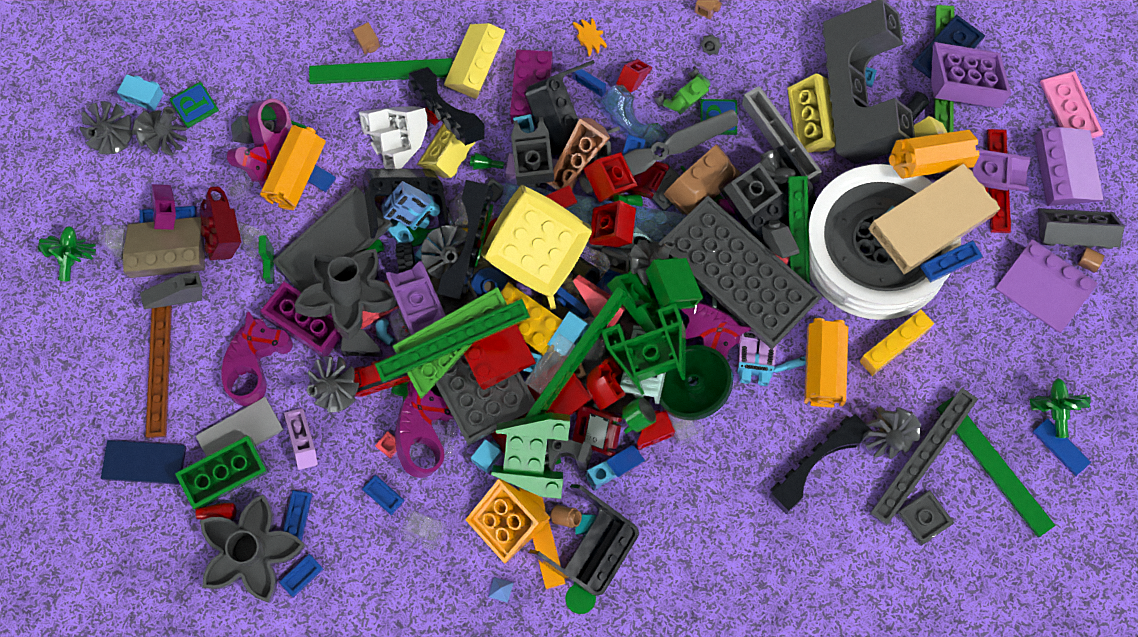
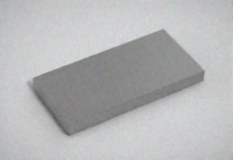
M264 397L196 435V438L206 457L246 436L252 437L255 445L258 446L284 431L267 398Z

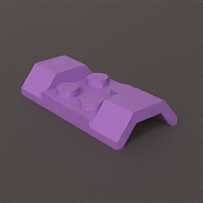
M976 149V151L979 150L980 156L975 166L969 169L984 187L1006 191L1008 189L1029 191L1026 180L1030 157Z
M422 261L418 262L411 270L399 274L385 273L411 335L446 316Z

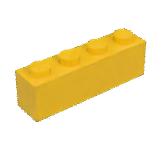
M919 310L864 354L860 363L872 376L926 334L932 328L934 322L922 310Z

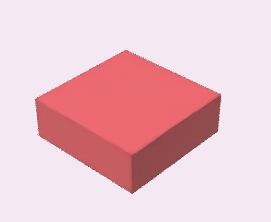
M387 431L375 447L390 459L397 451L395 436Z

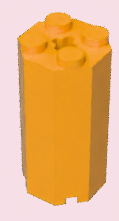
M296 125L291 126L260 193V196L271 204L274 202L279 203L278 207L294 211L326 143L323 138L316 134L313 128L306 127L304 129Z
M962 130L896 140L891 152L892 155L889 156V163L902 179L953 171L962 164H965L967 168H972L980 156L979 150L976 151L975 145H978V139L970 130Z
M815 318L813 323H809L807 327L804 403L806 404L810 401L811 406L833 408L835 403H839V407L844 406L846 403L848 326L845 325L844 320L825 321L823 318Z

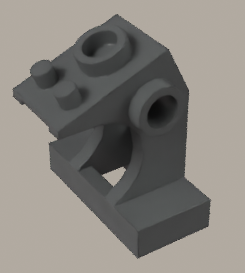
M548 439L545 457H549V460H545V465L550 468V471H553L556 462L560 458L568 456L575 459L579 470L587 472L593 455L591 444L586 442L581 444L569 439L568 441Z

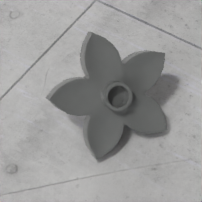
M376 249L362 251L352 258H336L325 253H313L311 266L313 278L317 284L308 287L299 295L295 303V310L297 313L308 317H322L332 313L336 330L340 335L350 340L358 333L362 326L363 311L381 313L389 311L398 305L391 287L386 283L376 280L379 273V262Z
M262 494L244 508L238 525L223 517H210L200 520L205 540L210 546L220 551V554L216 555L206 567L202 588L223 589L234 585L242 578L244 587L251 595L270 603L277 586V576L272 565L291 561L307 545L298 537L288 532H271L274 514L269 501Z

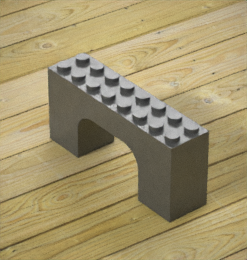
M876 0L824 21L822 33L825 38L824 50L827 54L826 67L829 73L828 84L831 91L829 98L832 103L831 115L834 119L833 132L836 137V152L853 164H859L891 153L896 140L915 138L912 111L896 98L870 107L868 102L865 77L868 63L876 55L903 45L899 12L885 0Z

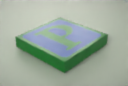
M201 81L169 99L187 129L219 111Z
M701 99L700 122L731 109L737 114V100ZM737 126L719 135H737Z

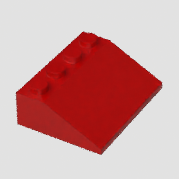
M517 324L473 343L464 353L479 386L483 390L536 364Z

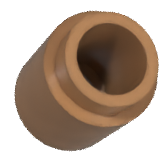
M560 504L556 505L550 513L553 524L569 528L579 526L582 518L581 512L576 508Z

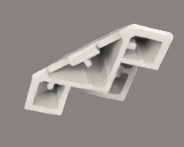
M416 106L391 107L359 112L362 131L365 135L369 134L373 140L371 146L376 154H382L385 169H401L421 147L428 127V117L425 108Z

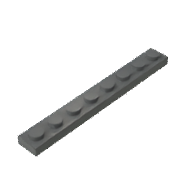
M963 388L958 391L870 512L873 517L886 526L889 524L975 405L978 398Z

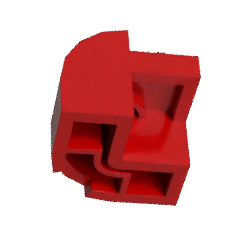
M612 356L596 365L587 376V390L600 411L625 395L615 379L622 371Z

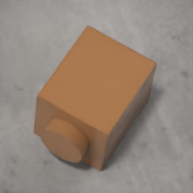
M369 22L353 29L355 39L364 54L373 53L380 47L378 37Z

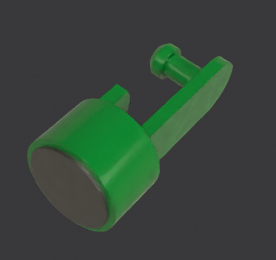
M638 397L625 405L622 409L623 413L619 415L623 417L622 420L625 418L629 425L624 429L626 434L632 430L640 432L656 422L653 407L643 397Z

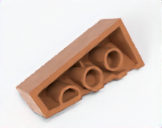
M592 118L579 119L553 169L555 181L547 182L550 186L559 190L570 185L573 190L584 167L610 139L605 127Z

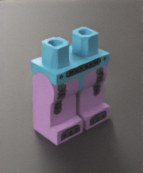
M750 331L742 334L738 350L737 373H739L740 383L749 384L751 382V375L758 376V385L768 386L770 378H772L774 373L777 345L771 350L759 339L758 353H756L758 337Z

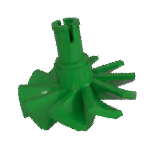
M68 226L62 231L60 239L53 235L46 239L40 238L38 252H42L45 257L55 256L58 264H60L58 280L68 282L71 280L72 265H74L75 261L81 262L77 257L92 260L93 257L91 255H96V249H94L96 244L83 243L86 242V239L77 240L74 228Z
M1060 378L1055 379L1052 383L1049 396L1038 395L1035 398L1029 399L1031 410H1040L1041 412L1051 410V416L1055 420L1056 438L1069 437L1068 420L1071 417L1070 410L1079 411L1081 408L1091 407L1090 396L1087 397V394H1068L1067 386Z

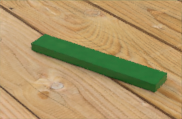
M808 176L788 177L789 229L800 253L789 256V266L810 285Z

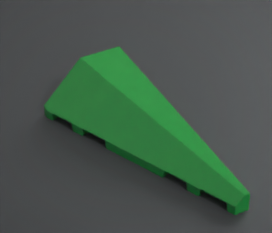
M630 271L627 274L616 276L607 284L613 293L617 287L626 292L628 297L624 301L623 306L646 333L663 327L657 311L659 309L657 301L649 292L650 283L648 282L647 285L643 284L638 273L633 274Z

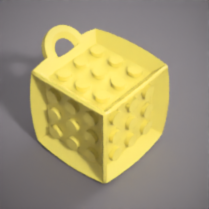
M520 185L495 222L481 254L484 259L513 279L546 295L550 310L556 309L554 294L578 261L589 240L592 229L588 223L583 222L556 202L524 185Z

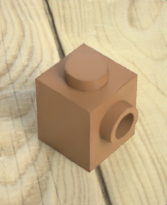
M697 0L695 13L711 19L715 12H719L722 3L720 0Z

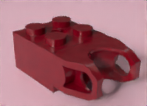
M219 186L210 187L206 194V200L203 199L200 205L201 235L205 237V252L208 253L209 260L232 259L242 242L234 208L230 209L227 196ZM211 192H218L221 195V198L219 200H213Z

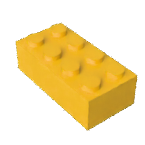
M508 282L501 291L507 305L523 299L531 317L517 324L526 344L549 360L556 350L549 346L548 342L563 320Z

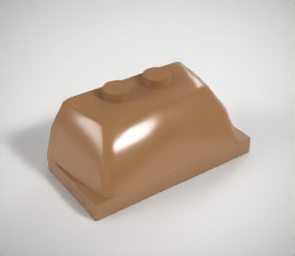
M716 144L667 189L664 195L686 217L707 196L713 200L721 193L719 188L734 181L741 172L732 164L720 146Z

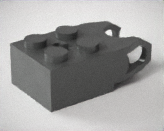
M543 117L539 118L538 127L532 133L523 132L518 125V120L513 121L514 128L511 139L517 186L554 182L549 131L544 124Z

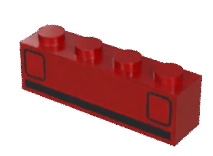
M381 360L371 362V366L356 367L354 368V382H359V388L355 397H364L409 382L410 378L405 373L383 383L375 366V363Z

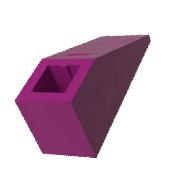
M152 184L154 229L174 230L176 212L171 185Z

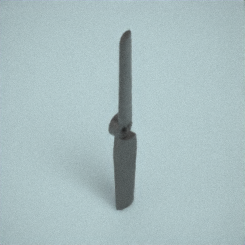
M731 109L677 131L663 143L659 141L653 142L649 148L635 149L623 155L632 175H637L646 171L657 160H664L667 155L683 153L737 126V114ZM657 146L663 148L660 156L654 154ZM587 176L580 177L579 181L582 190L586 194L594 192Z

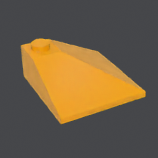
M498 479L465 520L505 564L544 527L551 517L538 503L506 481Z

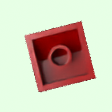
M621 152L597 159L583 169L599 202L612 199L615 195H620L638 186Z
M621 200L593 208L592 233L589 237V243L611 247L632 244L636 208Z

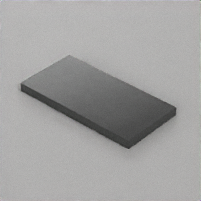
M354 186L276 257L273 262L302 293L308 287L317 284L313 278L311 266L313 253H325L336 258H352L354 255L369 248L393 224L388 219L383 218V213L376 207L378 230L375 238L371 239L365 194L357 186Z

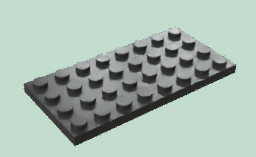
M709 196L657 245L660 248L665 239L673 240L676 246L669 254V258H687L696 282L743 325L750 327V331L771 350L823 297Z
M469 280L467 283L469 285L468 295L464 296L463 300L437 294L438 291H436L446 316L478 298ZM400 310L397 311L398 314H399V316H400V318H401V320H402V322L404 323V325H405V327H406V329H407L409 335L411 336V334H410V332H409V330H408V327H407V325H406L405 322H404V319H403V317H402V314H401ZM464 354L436 383L468 445L495 432L497 423L512 421L526 416L536 403L519 372L483 390L479 386Z

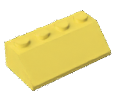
M489 23L470 24L444 86L477 99L506 30Z
M816 73L787 88L794 134L808 153L828 151L835 148L836 137L833 132L834 119L831 115L832 103L829 98L831 94L827 78Z

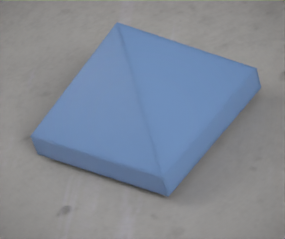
M494 577L488 597L508 603L514 583Z

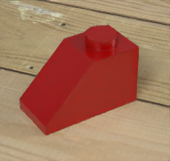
M639 59L624 65L616 84L625 92H633L639 88L653 67Z
M660 410L654 411L656 422L642 430L636 447L638 450L674 436L675 430L666 410L662 412Z

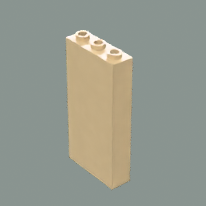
M962 164L874 220L868 229L905 275L992 218L1000 210L997 201L987 193L984 185L979 183L974 177L973 172L965 164Z

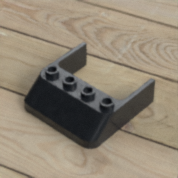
M594 60L534 83L525 89V99L536 126L538 127L539 118L543 117L544 124L549 131L551 155H558L563 152L579 121L563 78L565 75L594 64ZM620 127L611 128L607 132L611 134L620 130Z
M785 144L775 148L788 168L796 172L795 176H806ZM808 179L809 218L817 197L813 185ZM727 185L719 188L746 230L762 244H764L763 225L769 224L772 220H779L789 227L788 188L780 196L746 220L723 189Z
M369 169L364 173L363 186L371 239L375 238L378 230L375 197L393 195L392 192L402 181L426 194L434 195L435 203L440 207V213L437 215L439 227L441 229V226L449 225L443 184L433 170Z
M571 484V489L598 509L597 516L564 568L540 551L530 549L528 553L569 582L592 595L599 596L606 591L636 542L639 530L635 524L582 485Z

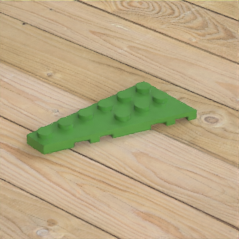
M497 287L393 345V348L398 354L502 308L507 303ZM472 344L407 372L421 399Z

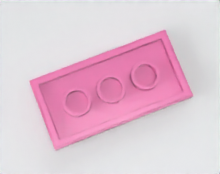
M1075 71L1040 81L1059 127L1090 130L1092 138L1104 134Z

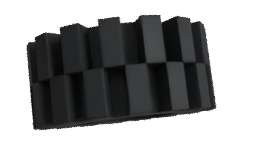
M412 242L396 244L399 273L411 270L415 266Z

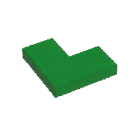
M261 235L259 236L258 253L263 259V279L267 284H274V248L267 236Z

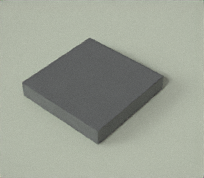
M930 490L897 512L921 546L954 524V521Z

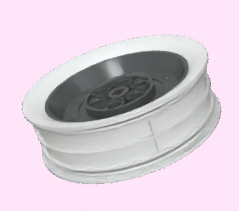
M873 164L849 170L835 178L823 189L813 206L809 219L810 279L813 284L833 305L858 317L888 320L916 312L930 302L938 293L950 274L930 283L920 266L961 246V238L904 275L868 229L873 221L884 215L892 205L894 207L898 206L931 185L932 182L924 176L902 179L893 169V166ZM859 231H865L867 235H862ZM860 248L866 249L868 253H863ZM880 257L884 259L885 262H879L877 258Z

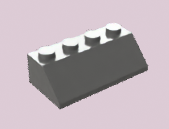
M1038 208L1039 237L1046 245L1063 244L1068 247L1082 245L1088 248L1101 246L1106 249L1121 246L1125 226L1114 212Z

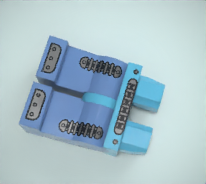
M403 181L392 192L393 195L391 194L381 205L383 218L388 220L393 218L405 226H410L413 230H416L417 227L426 229L430 223V219L427 216L430 214L435 217L440 213V207L433 202L431 195Z

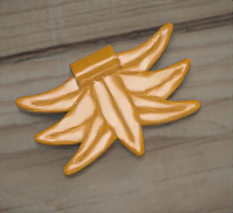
M593 18L591 19V25L582 19L583 27L573 22L572 25L578 31L577 38L580 44L586 47L588 57L591 56L592 47L597 54L599 53L600 45L607 48L605 41L600 37L603 34V30H596Z

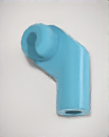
M382 318L375 324L376 336L390 347L395 342V338L387 333L389 322L387 319Z

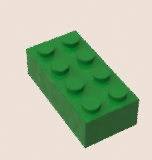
M246 436L175 473L192 508L196 510L269 473V470L252 437Z

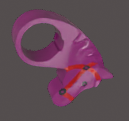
M277 99L258 101L249 110L248 122L254 147L248 149L246 147L232 148L227 152L229 164L246 171L251 181L258 182L261 188H263L292 126L287 107ZM265 105L270 106L277 117V124L272 132L265 128L261 120V112Z
M699 302L694 308L681 309L689 317L686 339L701 336L704 346L716 349L726 360L730 349L741 343L742 334L751 330L750 327L739 325L725 312L702 302Z
M247 312L245 325L240 328L232 339L225 353L221 369L225 392L233 402L241 406H250L262 399L266 393L267 383L260 359L272 355L274 352L286 354L293 347V342L287 332L267 327L263 319H254L250 312ZM248 372L258 376L257 386L251 393L244 396L233 394V384L239 375Z
M410 380L407 385L408 395L400 408L396 424V451L402 467L408 474L416 478H425L432 475L444 461V449L432 425L438 420L448 422L454 418L443 397L435 395L430 390L421 399ZM416 442L428 446L435 456L434 466L429 469L416 466L410 458L411 445Z

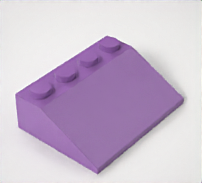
M934 42L931 76L934 98L995 108L1003 106L1010 97L1011 90L1000 53Z
M1064 127L1041 129L1035 135V143L1047 206L1104 201L1091 131Z
M1031 240L995 289L1061 333L1098 283L1034 240Z

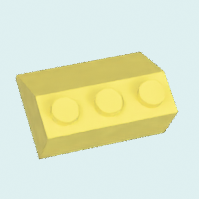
M443 123L417 165L424 169L433 170L436 175L442 178H452L457 173V168L461 162L466 159L467 152L476 142L465 146Z

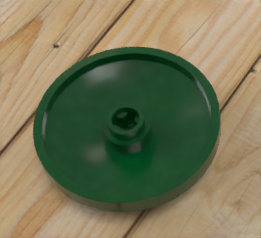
M704 345L686 346L685 380H682L678 368L666 372L659 401L669 414L683 420H699L714 414L726 403L733 388V373L728 361L714 348Z

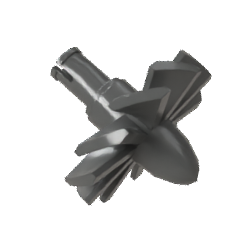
M100 101L103 111V118H101L97 102L89 106L88 110L96 117L97 122L85 111L82 113V123L93 126L89 128L80 126L81 133L89 140L85 143L89 147L98 150L99 154H116L126 149L133 137L130 115L116 121L115 119L125 115L122 107L116 103L108 119L112 103Z
M164 107L163 112L161 110L150 113L143 111L134 121L132 134L136 135L141 147L147 145L154 154H158V149L161 147V151L170 156L173 155L167 142L174 145L176 150H183L184 147L176 143L173 138L187 142L185 135L173 132V130L186 131L187 129L179 124L172 126V121L177 119L174 116L175 110L172 107Z
M770 150L762 153L759 156L761 158L760 163L779 190L783 192L787 189L785 183L788 182V177L795 176L796 172L788 168L777 151Z
M445 225L441 226V229L439 227L427 235L441 250L427 238L422 244V253L441 255L421 254L425 268L443 260L427 270L429 274L437 279H440L446 263L449 264L445 272L458 260L464 249L468 233L460 227L457 229L456 226ZM441 229H442V233H443V238H444L445 246H444L443 239H442ZM473 259V267L475 266L476 259Z
M647 239L633 246L628 255V261H630L631 272L633 274L638 273L643 284L647 285L649 281L646 269L653 260L669 259V254L676 246L673 240L665 239L660 248L657 247L659 242L648 243Z
M325 356L326 373L322 368L320 359H317L314 363V368L321 374L322 378H318L312 371L308 370V377L311 385L307 387L308 395L318 399L314 403L319 407L328 409L327 412L345 410L356 401L354 396L359 388V382H354V368L351 366L343 374H339L347 367L344 359L339 356L336 369L333 372V357Z
M878 407L875 409L876 411H873L876 419L869 421L866 425L878 427L879 430L867 431L863 435V440L872 436H878L873 442L866 444V448L869 451L875 445L882 443L874 457L884 455L885 448L890 445L888 458L892 459L900 450L907 453L913 441H919V428L921 424L912 411L908 412L900 407L896 408V412L885 411L883 407Z

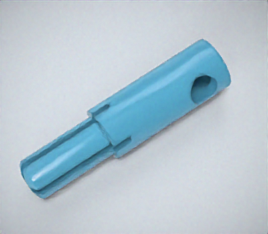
M806 356L774 366V372L778 373L803 366L806 362Z

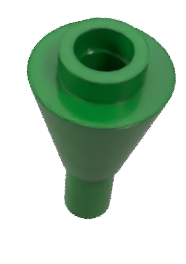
M475 152L474 156L471 155L469 166H472L473 170L491 167L503 169L504 162L492 160Z
M617 194L613 197L615 202L621 200L636 208V212L643 205L642 197L637 194L625 196Z

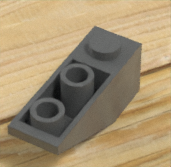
M199 273L180 274L140 292L143 309L202 301V283Z

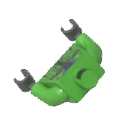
M693 66L694 70L692 72L687 71L692 81L681 88L671 99H666L663 92L659 93V97H654L658 107L664 105V107L677 111L681 115L707 95L711 83L708 78L700 74L696 66Z

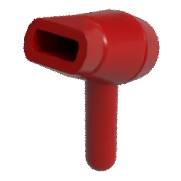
M225 502L205 506L195 511L196 519L201 520L210 517H223L231 520L235 519L237 513L234 503Z

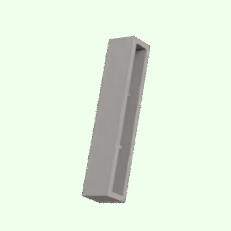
M758 86L744 94L742 106L773 149L777 151L775 148L785 144L806 176H808L812 184L818 182L822 171L761 87Z

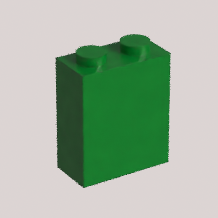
M687 258L655 259L646 269V274L660 308L675 303L678 309L694 308L702 300L703 296Z

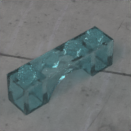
M613 85L601 101L605 105V109L616 117L617 122L627 129L629 135L646 140L644 148H649L653 142L659 141L663 143L670 135L659 123L641 124L633 113L634 96L624 85Z

